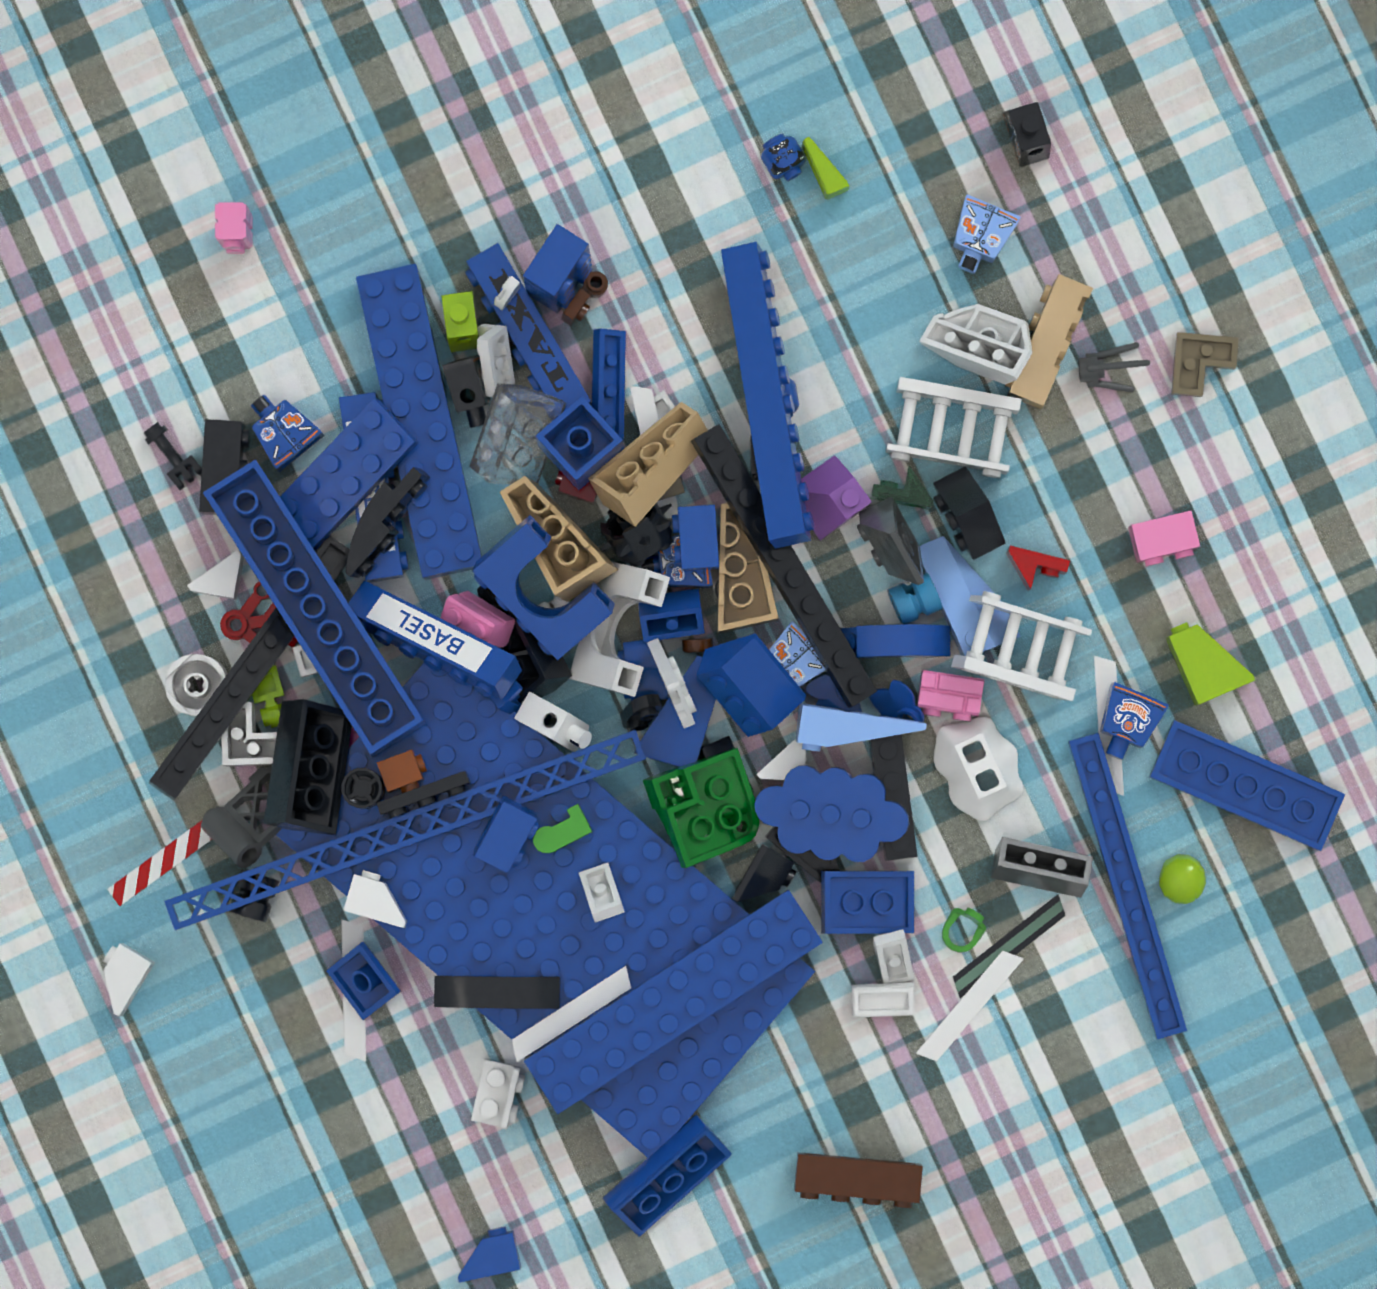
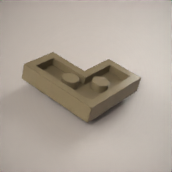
M1177 332L1171 395L1202 397L1205 367L1235 370L1239 338Z

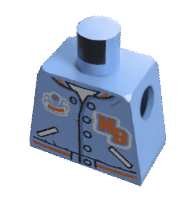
M967 194L962 205L953 244L954 248L964 252L958 267L975 274L981 259L993 263L1021 217Z
M793 621L769 649L799 687L826 671L807 637Z

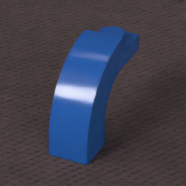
M896 624L840 628L858 659L881 657H951L950 626Z

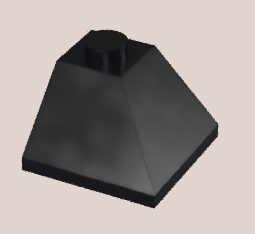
M762 844L731 899L739 902L780 890L782 885L788 888L797 872L792 869L794 862Z

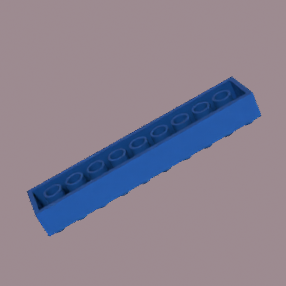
M415 263L357 276L356 281L384 406L419 442L397 465L400 479L402 480L413 467L422 469L430 476V479L425 483L427 488L422 495L416 499L412 498L406 505L422 578L428 580L473 570L476 561L482 557L418 267Z
M253 460L204 491V496L371 756L374 758L424 726L423 718L257 460Z
M786 890L526 1058L524 1063L556 1113L559 1114L823 942L790 890Z

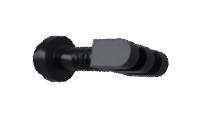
M157 422L144 432V435L147 437L145 441L148 445L154 442L163 451V454L167 456L166 458L174 467L167 475L176 487L182 490L185 486L178 476L183 474L187 481L191 483L195 479L188 469L193 467L194 471L200 476L202 475V468L192 455L185 460L182 459L164 435L168 431L166 426H161Z

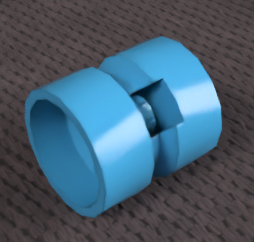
M928 573L923 574L924 583L920 585L911 583L907 586L901 583L887 589L901 624H909L919 620L921 613L928 616L943 609L937 590Z

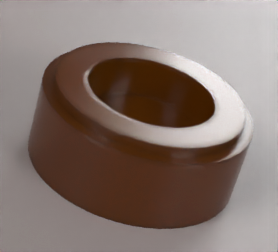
M713 638L682 640V650L685 653L704 652L705 649L713 647Z

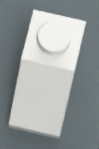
M365 870L362 871L361 876L354 874L343 911L406 928L407 920L387 883L379 881L381 875Z
M121 943L117 948L112 946L103 960L107 964L103 972L113 1013L119 1017L125 1014L155 964L151 959Z

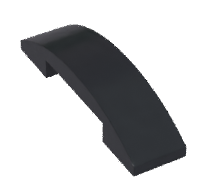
M435 976L434 1007L559 1009L560 977Z

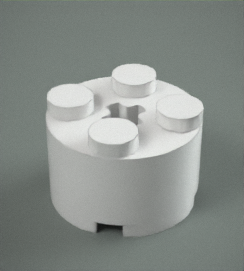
M202 654L185 655L176 660L167 671L165 681L166 696L175 709L186 715L196 717L228 673L222 664L209 656ZM194 679L204 680L202 684L204 690L202 692H192L194 688L192 681Z

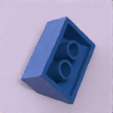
M756 633L705 649L696 675L747 737L773 730L806 698V694Z

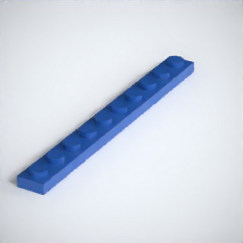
M1099 732L1068 741L1155 1037L1158 1040L1187 1031Z

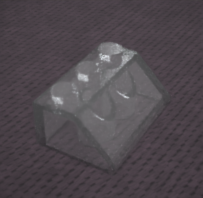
M497 383L469 467L491 484H513L524 476L539 483L547 456L538 447L535 436L564 411L566 402L523 385Z

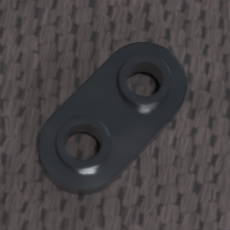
M649 694L632 700L620 713L623 727L630 728V731L636 730V732L646 729L648 723L657 717L662 709L659 695Z

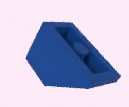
M506 1226L487 1230L488 1236H484L459 1273V1283L520 1270L521 1262L514 1230L507 1231Z

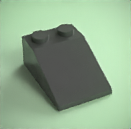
M891 496L860 511V524L857 525V529L864 541L869 540L874 549L871 550V553L878 567L883 565L888 575L917 585L924 583L920 545L893 497Z

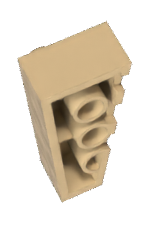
M723 503L720 506L717 634L778 621L768 571L727 503Z

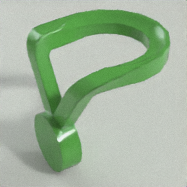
M969 907L966 911L954 908L942 929V939L945 945L957 953L971 950L986 931V926L983 923L985 918ZM960 915L971 919L978 926L971 942L965 946H957L949 938V929Z

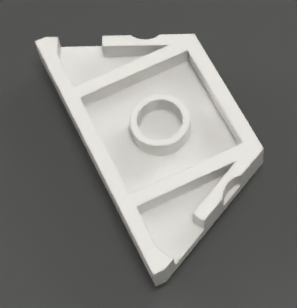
M658 638L647 642L683 728L694 725L695 721L691 713L697 710L674 657L667 658Z

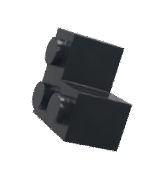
M966 466L933 483L937 492L933 499L941 513L947 512L945 517L953 531L957 530V534L953 537L961 552L967 550L971 558L975 560L1006 544L990 501Z

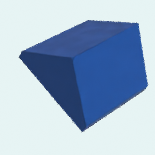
M364 941L326 970L362 1020H365L402 992Z

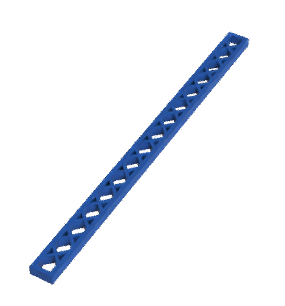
M636 730L164 902L174 930H179L492 816L496 807H492L495 801H500L501 798L498 795L504 784L511 783L520 788L514 801L522 805L646 760V756ZM632 738L638 755L629 759L616 755L615 753L620 742ZM614 745L611 752L603 749L608 746ZM595 751L608 756L604 767L599 770L586 765L590 754ZM584 756L582 762L575 760L578 757ZM613 758L620 761L618 763L610 765ZM567 761L579 766L574 779L569 781L556 776L561 764ZM554 767V770H553L552 773H550V772H548V771L545 770V769ZM583 769H585V770L591 772V773H588V774H585V775L580 776L581 773H582V771H583ZM537 772L550 777L545 789L541 791H536L527 786L532 774ZM525 777L523 784L515 781ZM554 780L561 782L551 787ZM496 788L493 795L486 792L490 789ZM525 790L532 793L530 795L522 797ZM479 793L491 799L486 810L481 813L468 808L473 796ZM466 799L464 805L457 803V801ZM449 804L462 809L456 822L453 823L439 819L444 806ZM437 809V811H436V813H435L434 816L431 815V814H429V813H427V812H430V811H433V810ZM466 812L472 814V816L463 819ZM419 815L432 820L427 832L423 834L410 829L414 818ZM407 820L405 827L398 824L402 821ZM436 823L443 825L442 827L434 829ZM389 826L402 830L398 842L393 845L380 840L385 828ZM378 831L376 837L369 835V833ZM407 833L410 834V835H412V836H415V837H412V838H409V839L404 840L405 837H406V835H407ZM361 836L373 841L368 854L363 856L351 851L356 838ZM349 841L346 848L339 845ZM378 844L385 847L375 851ZM331 847L344 852L338 865L335 866L321 861L326 850ZM319 852L317 858L309 856ZM348 855L355 857L352 860L346 861ZM301 858L314 863L309 875L305 877L292 872L296 861ZM289 863L287 869L280 867L281 865ZM319 866L326 868L324 870L316 872ZM270 869L284 873L280 885L275 888L262 883L267 871ZM260 873L257 880L251 877ZM289 876L297 879L287 883ZM243 879L255 884L250 896L247 898L233 894L238 881ZM231 884L230 887H229V889H228V891L225 890V889H223V888H221V887H224V886H226V885ZM260 887L266 889V891L257 894ZM213 890L225 895L220 908L217 909L203 904L208 893ZM201 895L199 901L192 899L193 897ZM230 898L236 900V902L228 904ZM186 901L195 905L196 907L191 918L180 922L174 904ZM201 909L207 911L206 913L198 915Z

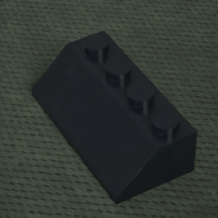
M305 699L282 701L263 824L287 830L336 835L342 797L341 784L345 776L352 725L342 709Z

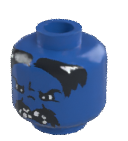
M782 133L763 144L764 150L760 157L774 179L784 177L786 181H790L802 173L800 167L806 162V156L794 137H785Z

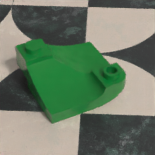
M732 748L675 769H669L643 780L651 807L657 812L669 835L681 868H688L750 842L758 832L759 818L755 812V798L738 748ZM742 823L743 827L739 832L736 828Z

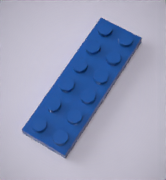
M377 398L372 399L280 496L314 551L419 443Z
M1173 720L1149 778L1318 851H1322L1345 797V794L1176 720Z

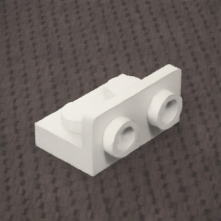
M481 324L478 326L479 338L477 339V352L480 356L482 369L481 379L484 384L485 395L487 397H497L515 384L507 326Z
M484 1059L471 1121L498 1126L502 1129H507L509 1123L515 1124L518 1105H513L515 1092L522 1093L525 1075L520 1074L521 1067Z

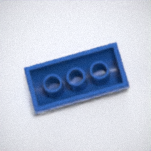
M696 1114L649 1158H646L603 1196V1199L609 1208L640 1237L726 1161L732 1153Z

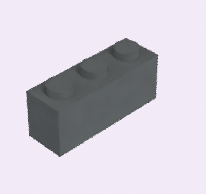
M1002 837L995 849L991 878L1081 898L1089 886L1093 857Z

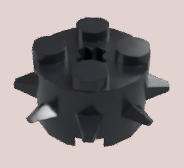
M656 503L636 527L612 510H609L607 513L610 518L606 523L600 524V533L607 540L600 548V551L612 548L621 561L629 563L634 567L643 565L648 557L658 551L669 548L673 542L671 537V521L667 520L664 515L672 507V504L659 507Z

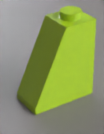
M1187 622L1170 629L1172 635L1165 638L1194 706L1255 681L1253 674L1198 624L1189 627Z

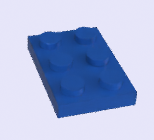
M821 871V934H881L902 929L904 933H914V871Z

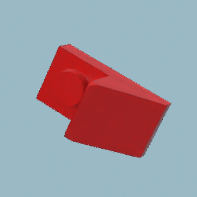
M1011 545L1007 548L1006 552L1028 591L1032 587L1036 568L1041 569L1040 574L1058 578L1059 574L1065 575L1067 573L1070 560Z

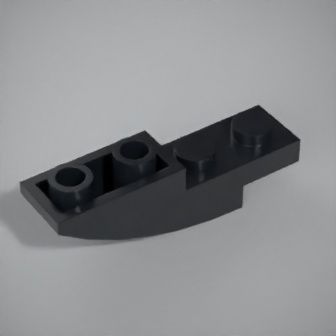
M413 467L396 487L393 484L384 482L374 494L357 524L350 544L346 565V574L354 578L365 577L375 567L376 563L374 560L380 553L385 554L393 547L396 542L394 537L399 531L391 525V522H397L407 511L405 506L410 500L418 498L426 490L427 484L425 483L430 479V476L425 471Z

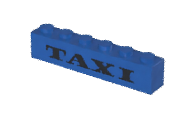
M497 243L467 260L466 263L469 270L465 271L467 278L473 287L480 286L485 295L480 298L489 314L495 312L500 320L496 325L507 326L508 338L511 339L515 346V349L511 352L519 366L526 365L531 375L527 379L535 393L539 391L543 393L547 401L542 405L550 419L558 417L581 396L592 405L589 396L500 245ZM509 276H513L520 282L521 288L503 311H501L494 305V299L503 290L502 286Z

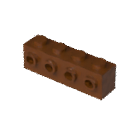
M797 1152L794 1191L800 1192V1198L819 1199V1194L831 1195V1201L850 1202V1197L863 1198V1204L881 1205V1200L894 1201V1207L912 1208V1203H920L923 1165L919 1163Z

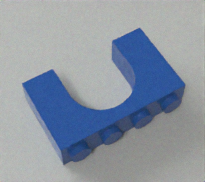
M529 515L478 559L472 572L477 583L484 589L489 588L496 596L495 599L499 606L505 611L510 610L515 615L521 629L526 633L531 632L538 639V645L547 655L552 654L559 660L612 614L615 603L595 582L590 584L571 602L558 608L540 607L524 595L519 582V573L529 562L548 547L551 536Z

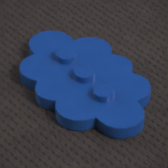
M800 765L790 770L785 777L783 786H769L763 789L757 795L754 803L758 818L764 824L778 827V840L784 849L794 854L804 853L811 849L818 858L823 860H833L843 854L851 861L865 862L873 858L878 852L880 842H894L900 839L909 827V815L906 809L899 803L886 800V788L877 776L860 774L853 778L850 773L840 767H831L820 773L814 767Z

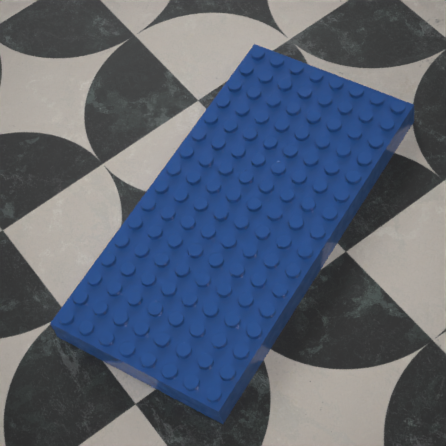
M423 663L405 683L403 689L423 718L425 725L374 758L359 737L348 749L345 776L356 768H367L376 772L382 778L377 762L409 750H414L415 755H422L427 768V772L422 773L425 780L418 782L420 787L462 771H467L471 782L465 785L466 791L559 758L564 756V754L539 732L514 719L517 714L515 711L512 714H508L498 709L490 697L480 694L473 685L467 682L460 684L453 680L449 673L441 669L439 672L434 671ZM567 761L561 764L556 776L569 781L574 779L579 767ZM551 767V768H548V769H545V770L548 771V772H550V773H552L553 770H554V767ZM539 772L534 773L527 786L536 791L544 790L550 777ZM525 777L515 781L523 784ZM593 779L522 804L524 807L536 812V822L539 823L538 829L544 826L553 827L570 818L567 809L579 804L593 832L552 853L538 851L534 846L533 838L532 840L526 839L521 848L524 850V854L516 868L511 866L508 873L474 857L473 849L491 818L489 816L324 876L344 895L348 896L354 874L361 876L362 871L365 870L381 875L379 881L387 883L407 920L406 928H402L381 921H374L438 976L560 977L561 1008L626 966L631 989L529 1054L530 1056L749 915L694 866L681 868L675 850ZM554 780L551 787L561 782ZM511 783L504 784L498 797L505 796L514 801L520 788ZM385 787L382 801L402 794L401 789L388 793ZM496 788L490 789L486 792L493 795ZM525 790L522 797H525L532 793ZM447 792L435 796L437 802L449 798ZM479 793L473 796L468 808L481 813L486 810L491 799ZM342 795L336 835L282 828L276 836L297 853L390 818L388 814L381 815L378 806L370 809H359L351 806ZM466 799L457 801V803L464 805ZM495 801L492 808L497 807L499 802ZM418 803L407 806V812L418 809ZM451 804L446 805L439 819L448 823L456 822L462 809ZM435 809V810H433V811H430V812H427V813H429V814H431V815L434 816L435 813H436V811H437V809ZM466 812L463 819L472 816V814ZM422 815L416 816L410 829L419 834L426 833L432 820ZM407 820L402 821L398 824L405 827ZM436 823L434 829L442 827L443 825ZM393 826L386 827L380 840L393 845L398 842L402 830ZM378 831L369 833V835L376 837ZM407 833V835H406V837H405L404 840L409 839V838H412V837H415V836H412V835H410V834ZM362 836L358 837L351 851L362 856L368 854L373 841ZM349 841L339 845L346 848ZM378 844L375 851L385 847ZM333 847L328 848L321 861L331 866L338 865L344 852ZM319 852L309 856L317 858ZM348 855L346 861L352 860L355 857ZM304 859L306 862H308V863L313 867V864H314L313 862ZM608 862L625 912L595 923L579 872ZM319 866L317 871L319 872L326 868ZM801 958L797 959L581 1100L649 1158L682 1128L816 971ZM476 1008L511 1040L558 1010Z

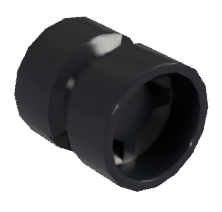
M356 768L344 777L341 784V792L344 799L351 806L359 809H370L377 806V802L382 801L385 794V784L376 772L367 768Z
M260 874L251 877L257 880ZM265 876L262 883L275 888L279 886L280 881ZM244 879L238 881L236 886L239 888V893H236V895L242 898L249 897L255 884ZM260 887L257 894L266 891V889ZM275 895L236 908L230 912L267 923L272 907L269 899L274 898Z

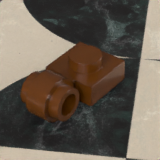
M598 271L590 272L582 288L579 289L563 312L562 321L572 326L576 319L580 322L584 319L591 308L587 304L591 297L599 298L607 290L608 280L603 273ZM593 281L598 282L600 287L594 288L590 283Z

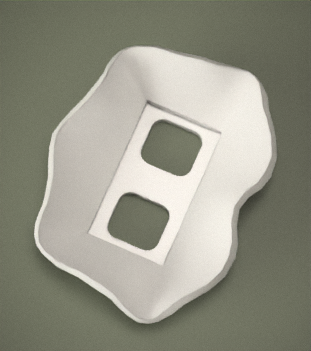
M979 717L972 719L971 722L966 721L955 725L943 726L938 731L934 749V764L939 773L948 781L950 799L959 810L974 819L986 821L1022 794L1023 784L1018 773L1017 749L999 733L992 719ZM979 741L985 751V757L974 763H968L962 749L972 742ZM992 769L998 779V785L987 791H981L976 781V775Z

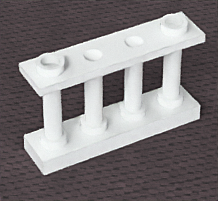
M905 377L899 378L896 393L903 394L902 398L905 401L897 445L888 443L885 453L892 454L891 459L909 462L910 457L961 467L966 466L967 468L983 470L982 475L991 478H1000L1001 474L1006 475L1009 472L1010 465L1000 464L1007 420L1011 418L1012 414H1018L1022 399ZM921 397L933 399L932 404L935 405L927 450L909 447L917 401H920ZM951 403L962 404L963 410H965L957 456L939 453L947 407L951 406ZM981 408L994 410L993 415L996 416L988 461L969 458L977 413L981 412Z
M983 591L982 596L971 595L969 601L983 605L971 650L966 652V656L954 655L951 667L1055 699L1073 701L1076 689L1065 686L1067 681L1064 680L1076 634L1091 636L1092 629L1082 627L1083 621L1075 618L1065 617L1063 621L1000 601L1001 595ZM994 609L1010 615L998 660L994 659L993 664L984 661L985 656L982 653ZM1025 618L1037 622L1025 668H1021V672L1011 670L1012 664L1010 659L1021 619ZM1051 626L1064 630L1053 674L1048 677L1047 681L1038 678L1039 672H1037L1048 628Z

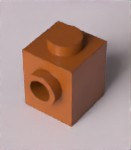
M409 750L377 762L388 793L401 789L402 793L419 788L418 782L425 780L422 774L427 772L425 762L421 754L415 755L414 750Z

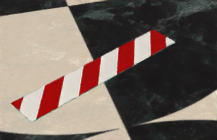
M202 820L107 889L119 906L212 840L202 830Z

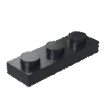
M462 771L377 802V806L381 815L388 814L391 819L407 813L406 807L418 803L419 808L437 802L435 796L447 792L448 797L465 792V785L471 782L467 771Z

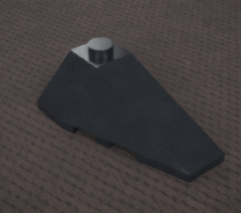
M480 586L477 589L479 598L515 619L509 642L500 649L516 656L522 669L516 679L523 688L519 693L520 697L517 699L521 705L529 691L539 697H543L557 690L572 677L563 656L557 660L552 654L547 655L538 645V639L531 632L526 633L521 629L515 615L510 610L505 611L499 606L495 599L496 596L489 588L484 589Z

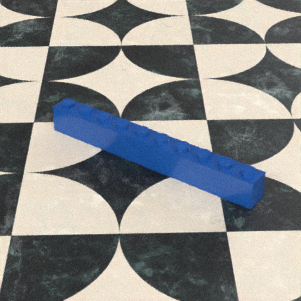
M757 242L721 249L768 540L775 549L811 541L810 531L814 530V521L811 512L806 511L805 501L809 500V492L806 482L801 481L800 472L804 471V462L801 453L796 451L795 442L800 441L798 428L795 423L792 424L790 413H794L795 409L791 394L787 395L785 384H789L790 379L786 365L782 366L780 355L785 354V349L781 336L777 337L776 326H780V319L777 308H772L771 298L775 297V289L772 279L767 278L766 269H770L769 256L766 250L762 251Z

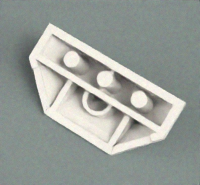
M980 304L956 309L945 315L943 313L934 315L919 340L922 345L955 366L1005 385L1018 379L1032 355L1029 325L1025 320Z

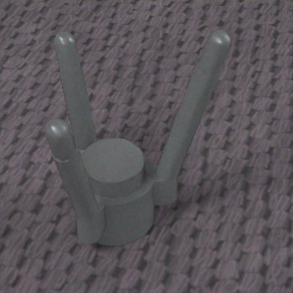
M1138 342L1098 353H1088L1086 358L1078 359L1080 382H1087L1088 388L1101 387L1134 392L1135 388L1132 386L1101 381L1099 378H1105V370L1149 366L1150 360L1104 363L1102 358L1138 348Z

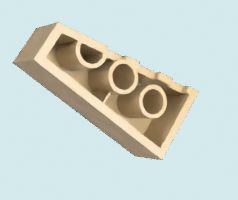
M1058 274L1052 286L1046 284L1040 298V302L1045 303L1041 314L1035 312L1029 325V330L1033 331L1030 338L1032 355L1018 379L1005 385L1010 388L1007 396L1022 399L1021 402L1038 409L1043 408L1059 371L1061 360H1063L1070 345L1072 333L1075 331L1083 314V306L1091 295L1092 287L1061 274Z
M680 402L591 475L588 480L604 506L636 527L698 456L691 440L708 430L698 412Z
M524 476L500 491L517 525L531 515L551 536L548 547L537 555L535 560L554 595L568 602L578 596L593 582L597 584L619 570L535 481Z

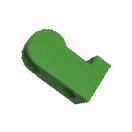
M579 804L567 809L570 818L553 827L544 826L536 831L533 843L538 851L542 853L555 852L593 832Z

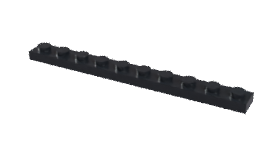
M720 424L691 440L698 455L847 707L851 708L876 693V688L792 546L775 549L769 542L761 494Z
M329 536L316 554L335 582L347 565L349 548L332 536ZM277 608L272 612L149 780L150 785L173 801L177 799L295 637Z

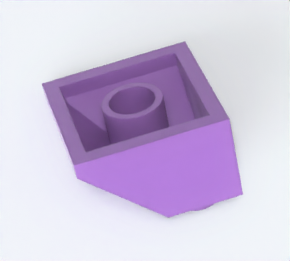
M835 455L801 478L802 482H806L809 492V500L805 501L806 511L812 514L814 521L813 532L820 541L872 503L854 476Z

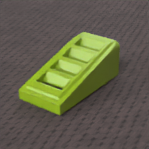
M810 137L803 139L801 147L824 198L829 200L847 192L850 187L847 180Z

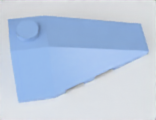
M942 536L920 546L922 566L925 573L929 574L942 603V613L948 626H950V631L962 656H966V652L971 650L983 606L969 601L970 596H982L983 591L994 592L948 540ZM994 609L983 653L1002 645L1009 613Z
M801 703L798 708L796 742L802 743V749L820 752L821 746L832 747L926 730L927 724L919 721L888 716L880 717L863 712H846L838 708Z

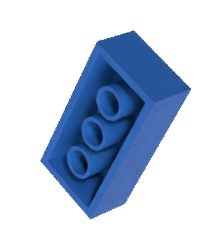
M557 223L523 274L528 295L557 314L562 308L566 309L576 295L574 294V289L577 284H583L593 270L591 268L589 243Z

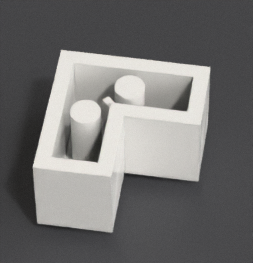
M246 702L221 737L223 766L272 765L277 732L256 733V711L253 702Z

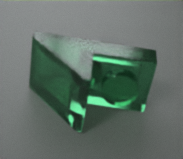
M908 466L903 489L898 488V483L880 480L879 485L873 484L870 499L883 501L892 496L896 504L931 510L933 507L932 498L910 466Z

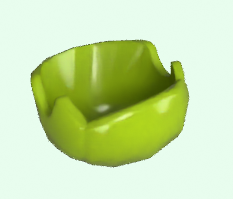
M1177 854L1163 863L1159 875V886L1166 898L1174 903L1189 904L1201 896L1206 885V875L1199 860L1191 855Z

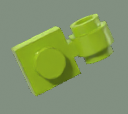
M276 665L271 668L252 694L254 704L266 703L265 708L260 709L264 726L271 725V728L278 727L282 704H278L277 701L275 702V699L285 696Z

